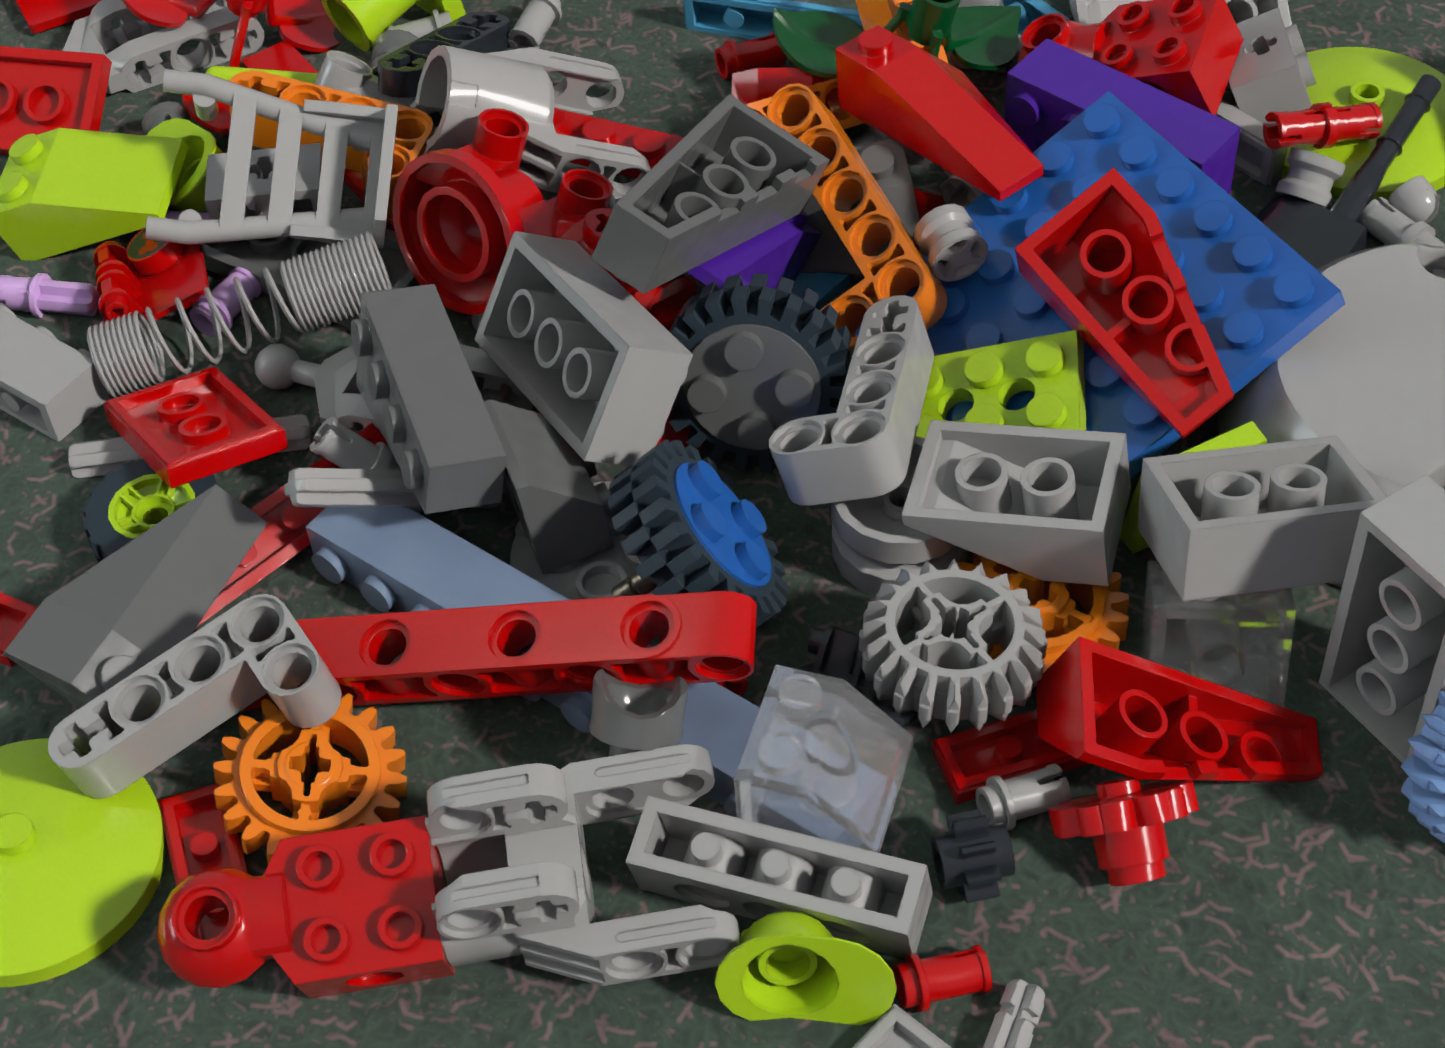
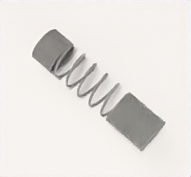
M366 231L365 235L362 233L360 236L355 235L354 239L349 237L348 240L344 239L343 242L338 241L337 244L332 243L331 246L321 247L320 250L315 249L314 252L310 250L309 254L304 253L303 256L300 254L298 257L293 256L292 260L288 258L287 261H281L279 266L283 284L299 324L286 306L269 269L265 266L263 267L262 271L273 310L275 338H272L265 330L254 312L239 278L234 277L233 282L239 298L246 331L245 348H242L230 332L210 289L205 286L204 293L212 315L217 340V357L215 359L207 352L186 315L181 299L176 296L174 301L182 321L188 349V367L186 369L180 365L168 348L157 327L153 312L149 307L145 309L149 323L143 314L135 310L134 313L130 312L128 315L118 316L117 319L112 318L111 321L107 320L105 323L95 324L94 327L90 326L87 330L88 347L102 384L107 392L116 398L119 395L123 396L125 393L129 394L130 391L135 392L136 389L146 388L147 385L151 387L153 384L157 385L158 382L162 383L165 379L164 353L179 371L189 374L194 363L192 339L207 360L218 364L223 353L220 326L231 344L238 351L247 354L251 349L252 343L249 315L265 339L276 344L280 339L281 333L277 302L292 326L303 334L308 333L310 329L313 331L315 328L320 329L321 325L324 327L326 324L331 325L332 321L337 323L338 320L348 319L349 316L354 317L355 314L359 316L361 293L392 289L385 265L373 236L370 232Z

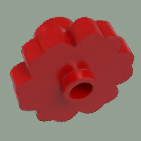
M1124 777L1096 784L1098 793L1060 802V805L1048 808L1054 837L1059 839L1077 836L1092 837L1098 867L1100 870H1107L1110 886H1126L1153 881L1167 875L1164 859L1170 857L1163 823L1187 817L1189 813L1198 811L1199 805L1193 781L1178 780L1140 785L1139 779Z

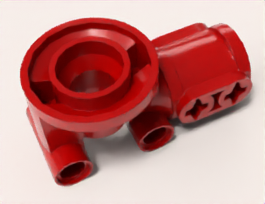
M491 108L481 112L471 144L458 149L443 148L434 150L412 160L400 174L394 190V229L401 253L410 271L420 285L435 284L445 307L463 314L476 315L485 312L514 231L576 241L592 257L613 210L608 208L614 190L612 183L605 176L588 169L568 170L563 174L557 197L547 201L544 200L534 181L525 173L519 171L529 132L528 122L522 116L506 109ZM605 269L668 331L676 315H680L684 304L692 295L696 297L697 294L695 281L684 273L643 294Z

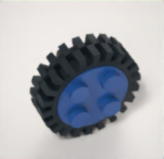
M665 440L614 477L615 480L610 483L608 489L613 494L608 498L609 508L616 512L617 515L611 519L615 530L628 536L620 542L626 555L637 556L641 564L634 568L636 571L631 574V577H626L612 588L613 597L646 595L651 592L653 595L710 591L742 593L751 597L757 604L756 627L780 612L781 608L786 605L787 599L784 595L788 593V584L781 578L786 575L785 569L781 562L773 558V556L779 553L774 541L765 539L762 536L767 530L762 514L744 494L739 498L734 494L733 488L735 483L726 473L719 477L717 465L710 458L706 457L701 460L699 451L691 445L684 448L682 441L673 440L669 442Z

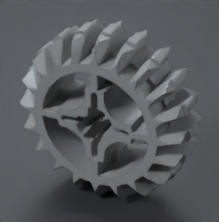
M955 559L952 560L946 570H937L926 560L919 576L901 569L895 584H881L880 590L876 594V601H869L868 608L864 612L863 629L859 632V650L862 651V669L865 673V680L874 681V690L878 700L893 699V707L896 712L907 713L913 710L918 712V719L921 722L922 728L933 718L945 720L951 733L958 725L959 720H969L980 731L983 724L987 721V714L1005 722L1008 714L1012 711V705L1025 706L1027 699L1031 696L1032 687H1037V683L1043 675V659L1046 656L1047 638L1045 637V630L1042 629L1043 620L1040 616V609L1030 606L1027 589L1010 590L1007 573L992 579L986 577L982 562L973 571H965L959 569ZM914 629L916 631L915 640L904 645L901 639ZM999 643L1004 652L993 660L989 656V648Z

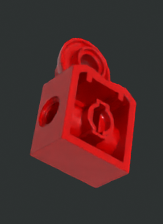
M1225 0L1134 1L1129 4L1119 5L1100 23L1083 25L1076 21H1067L1063 15L1058 13H1050L1037 18L1025 28L1021 35L1023 46L1020 50L1018 63L1047 38L1216 115L1244 39Z
M427 816L280 839L264 875L254 877L237 868H209L188 876L170 892L159 913L157 940L163 960L177 977L195 986L224 988L246 980L267 959L274 958L294 985L310 999L454 976L455 970L447 961L431 907V903H435L437 893L444 888L439 850L437 846L432 847L431 838L425 825V818ZM216 908H228L229 920L225 930L215 938L200 940L198 934L199 924L203 917L209 911Z

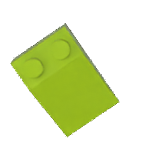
M57 128L38 135L32 133L24 135L10 147L9 157L0 177V236L21 260L37 261L146 228L148 216L165 218L189 146L181 138Z

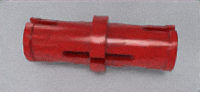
M1329 102L1315 103L1309 109L1302 111L1269 112L1265 117L1266 121L1276 123H1263V137L1270 149L1314 144L1313 147L1316 149L1331 148L1336 142H1343L1345 140L1376 139L1380 132L1377 129L1369 130L1368 128H1382L1383 118L1380 108L1374 102L1343 107H1332V104Z

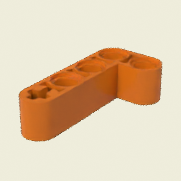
M251 70L241 72L229 80L304 106L305 99L386 108V104L398 105L387 219H393V196L398 178L412 160L424 154L427 147L426 141L434 135L432 118L426 112L262 71ZM229 106L230 118H231L232 106ZM256 115L253 146L264 149L276 148L278 122ZM302 130L300 145L321 143L323 149L324 137ZM347 145L345 169L363 173L365 197L370 153L354 150L353 147Z

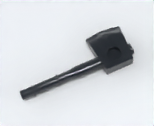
M1428 74L1420 78L1412 92L1405 96L1404 104L1383 136L1377 138L1376 146L1367 160L1354 173L1330 210L1289 195H1276L1260 211L1256 218L1316 269L1337 258L1364 250L1366 247L1367 227L1357 221L1379 189L1394 159L1402 154L1403 145L1422 116L1430 111V104L1440 91L1441 82L1436 77Z

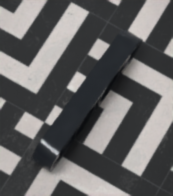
M488 11L468 13L378 60V91L384 95L397 98L416 97L424 64L430 52L438 45L480 53L505 50L509 47V18L503 14Z

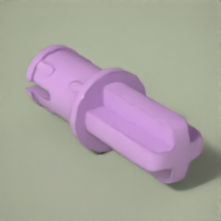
M37 273L34 277L27 278L0 275V304H3L10 310L30 312L35 318H42L44 312L94 316L99 311L98 301L100 295L97 292V287L90 283L52 280L46 273Z

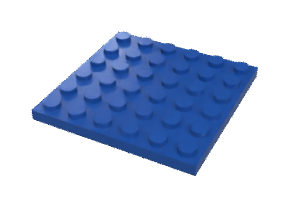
M1108 91L1033 152L1043 164V175L1001 202L984 192L964 208L973 220V229L978 230L988 244V255L981 267L964 279L950 282L939 279L947 294V308L943 316L927 329L934 356L1072 331L1019 272L1015 248L1113 167L1156 212L1164 231L1165 240L1177 267L1179 266L1187 284L1188 293L1201 323L1208 332L1234 394L1344 306L1345 301L1341 290ZM919 285L911 288L906 293V296L913 297ZM861 325L857 328L855 332L856 336H858ZM1083 341L1086 431L1126 433L1131 479L1142 470L1143 458L1159 456L1181 437ZM1021 391L1014 394L1008 400L1006 409L1019 410L1026 407L1034 397L1035 392ZM963 401L955 404L948 411L945 420L957 421L964 418L969 410L973 408L974 402Z

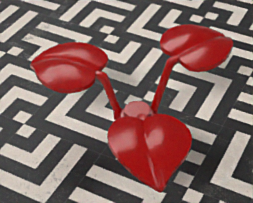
M217 0L122 1L134 15L148 23L162 27L177 28L185 24L188 15L194 18H202ZM226 0L228 9L236 16H239L228 67H239L249 19L257 16L261 11H263L266 17V23L269 26L278 27L281 38L294 47L321 53L328 52L340 44L333 34L336 27L328 17L321 0ZM182 94V104L195 121L212 131L229 135L231 123L229 105L217 101L219 110L217 117L211 121H204L196 114L193 96Z

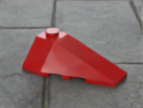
M1114 167L1015 248L1018 268L1022 276L1072 330H1077L1081 339L1182 439L1187 437L1234 398V392L1208 332L1201 323L1188 293L1187 284L1179 266L1177 267L1165 240L1164 231L1156 212Z

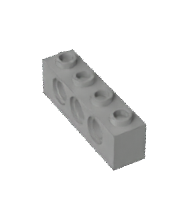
M647 796L625 862L641 890L726 911L754 920H759L768 914L781 911L803 912L818 919L834 938L860 943L870 950L904 959L906 955L917 952L933 895L928 867L925 864L652 796Z

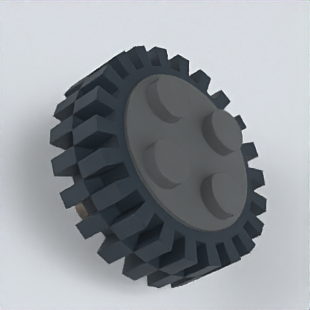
M754 273L750 285L743 286L740 274L728 276L721 290H719L714 281L703 287L699 299L692 295L684 304L680 315H676L669 332L693 354V357L688 367L687 377L680 386L672 408L674 410L669 423L676 433L688 426L690 432L686 443L696 449L705 440L712 444L708 458L720 464L725 451L736 454L733 469L746 471L750 458H758L760 472H773L775 461L769 448L771 435L781 425L791 420L837 412L854 349L848 350L851 335L847 326L835 328L838 317L836 310L830 304L822 311L815 308L819 294L807 287L802 297L799 298L791 294L795 281L781 277L777 289L767 287L768 274Z

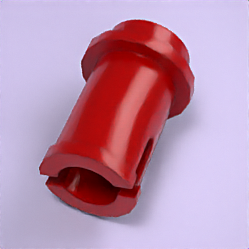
M774 33L736 43L732 39L726 40L722 47L715 50L716 68L720 77L724 80L732 78V73L754 68L784 66L786 62V55L780 48Z
M980 945L920 959L916 953H911L905 956L904 963L893 966V974L897 986L896 994L903 1009L916 1006L919 1013L929 1011L930 1003L977 992L982 994L990 992L992 989L989 961L985 951L981 950Z

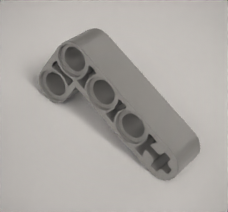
M906 295L891 296L874 303L867 309L863 316L836 413L791 420L781 425L771 435L769 448L788 497L793 503L798 505H818L873 498L885 495L903 483L907 475L934 362V351L918 303L913 297Z
M269 594L253 595L227 610L64 718L55 726L49 737L48 752L54 763L86 796L95 799L108 798L119 793L267 693L289 722L301 728H311L327 722L337 712L341 704L342 692L337 680L285 604L276 596ZM306 681L302 686L297 687L300 683Z

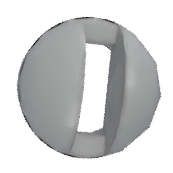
M1416 176L1406 181L1387 200L1390 205L1414 222L1424 221L1426 223L1431 222L1437 215L1440 202L1436 190L1424 176Z

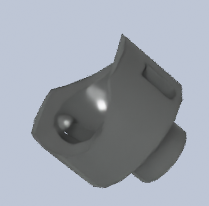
M603 669L597 671L593 678V698L588 724L591 735L604 743L610 744L609 756L637 751H651L655 748L677 745L683 736L685 706L689 689L687 682L678 676L673 680L658 684H634L620 681L607 674Z

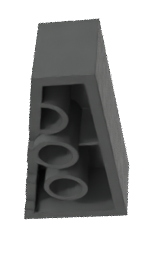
M729 94L615 204L591 259L613 273L619 280L628 283L644 294L802 213L830 160Z
M435 284L361 293L360 319L351 321L352 345L358 357L356 386L401 468L405 487L408 490L412 489L425 514L501 503L507 455Z

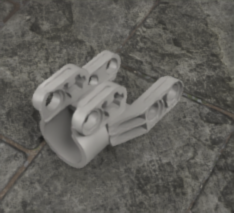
M438 45L430 52L418 83L416 99L409 106L427 114L433 112L443 113L439 126L434 127V135L426 141L427 147L424 154L443 148L458 149L471 144L479 114L486 109L499 108L515 112L528 122L529 132L519 171L529 176L537 187L542 190L558 193L564 174L562 171L563 167L572 160L585 159L590 162V165L587 167L588 170L605 176L612 183L614 188L612 194L617 203L651 170L648 160L634 148L557 134L553 124L554 108L589 116L593 115L592 111L613 108L620 104L623 100L624 88L619 72L614 66L605 62L532 47L480 53ZM558 72L563 74V79L556 86H553L547 73ZM608 82L613 85L609 93L596 98L586 95L588 88L595 83ZM637 169L641 171L640 175L632 182L617 183L613 181L614 177L622 170Z
M691 744L672 745L655 748L651 751H637L573 762L561 769L542 763L523 764L453 776L433 784L427 791L428 818H425V825L431 838L432 847L437 846L447 887L437 893L435 903H431V907L436 919L442 946L450 965L454 967L523 955L527 966L600 986L719 966L731 949L741 945L738 921L734 915L726 911L713 910L703 905H694L596 922L594 896L583 825L641 815L647 796L688 806L691 805L697 798L708 793L714 787L715 778L712 759L708 750Z

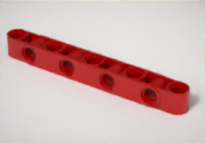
M710 591L298 619L296 621L337 680L342 692L341 698L349 693L353 695V706L587 692L592 691L593 678L596 672L601 669L620 681L634 684H658L673 680L678 676L685 679L687 684L742 680L754 672L757 604L751 597L742 593ZM667 634L665 639L657 646L647 648L652 639L659 635ZM534 643L529 651H527L523 655L517 656V654L521 651L522 648H524L528 644ZM403 653V655L397 661L392 663L395 657ZM306 681L300 683L297 687L302 686ZM267 693L241 711L262 710L261 701L264 699H268L273 704L275 703Z

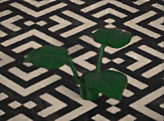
M912 0L911 4L901 2L897 14L884 27L886 30L894 33L905 21L911 39L920 45L929 46L928 53L937 58L942 43L945 52L952 51L955 58L964 66L978 70H999L1011 64L1016 55L1021 7L971 6L958 8L960 0ZM775 7L772 16L775 37L787 58L801 70L823 78H837L835 49L863 32L855 21L833 12L818 10L790 12Z

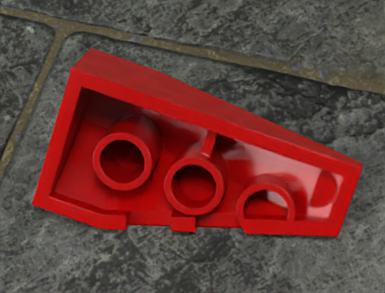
M879 25L863 31L856 38L835 49L839 107L1000 202L1043 175V164L961 70Z
M1080 636L1043 673L1041 680L1037 683V729L1040 739L1076 759L1139 780L1309 781L1318 779L1323 775L1316 718Z

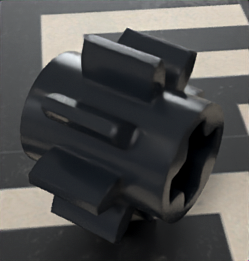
M979 809L946 815L949 832L932 836L931 838L933 862L941 888L945 890L958 887L960 894L964 893L966 903L1000 897L997 881L1015 874L1014 853L1005 824L1001 822L988 825L987 816L981 815Z

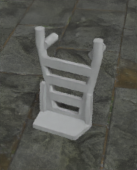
M165 69L163 92L192 95L196 114L201 120L211 121L217 117L219 112L217 101L232 106L220 219L202 220L200 214L192 209L183 211L179 215L178 220L148 216L145 234L147 240L192 245L290 236V238L337 244L338 241L343 242L344 239L348 240L349 237L354 239L355 235L360 236L361 233L365 235L366 231H368L373 236L377 247L384 249L398 105L386 104V108L305 99L304 106L210 74ZM256 115L278 122L268 215L245 217ZM303 130L324 137L317 210L293 213L301 134ZM347 145L353 147L354 150L370 153L364 207L341 209Z

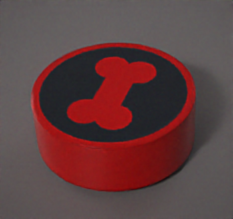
M144 228L129 242L126 248V257L140 274L155 275L174 265L182 256L186 244L147 240L145 238L146 228Z

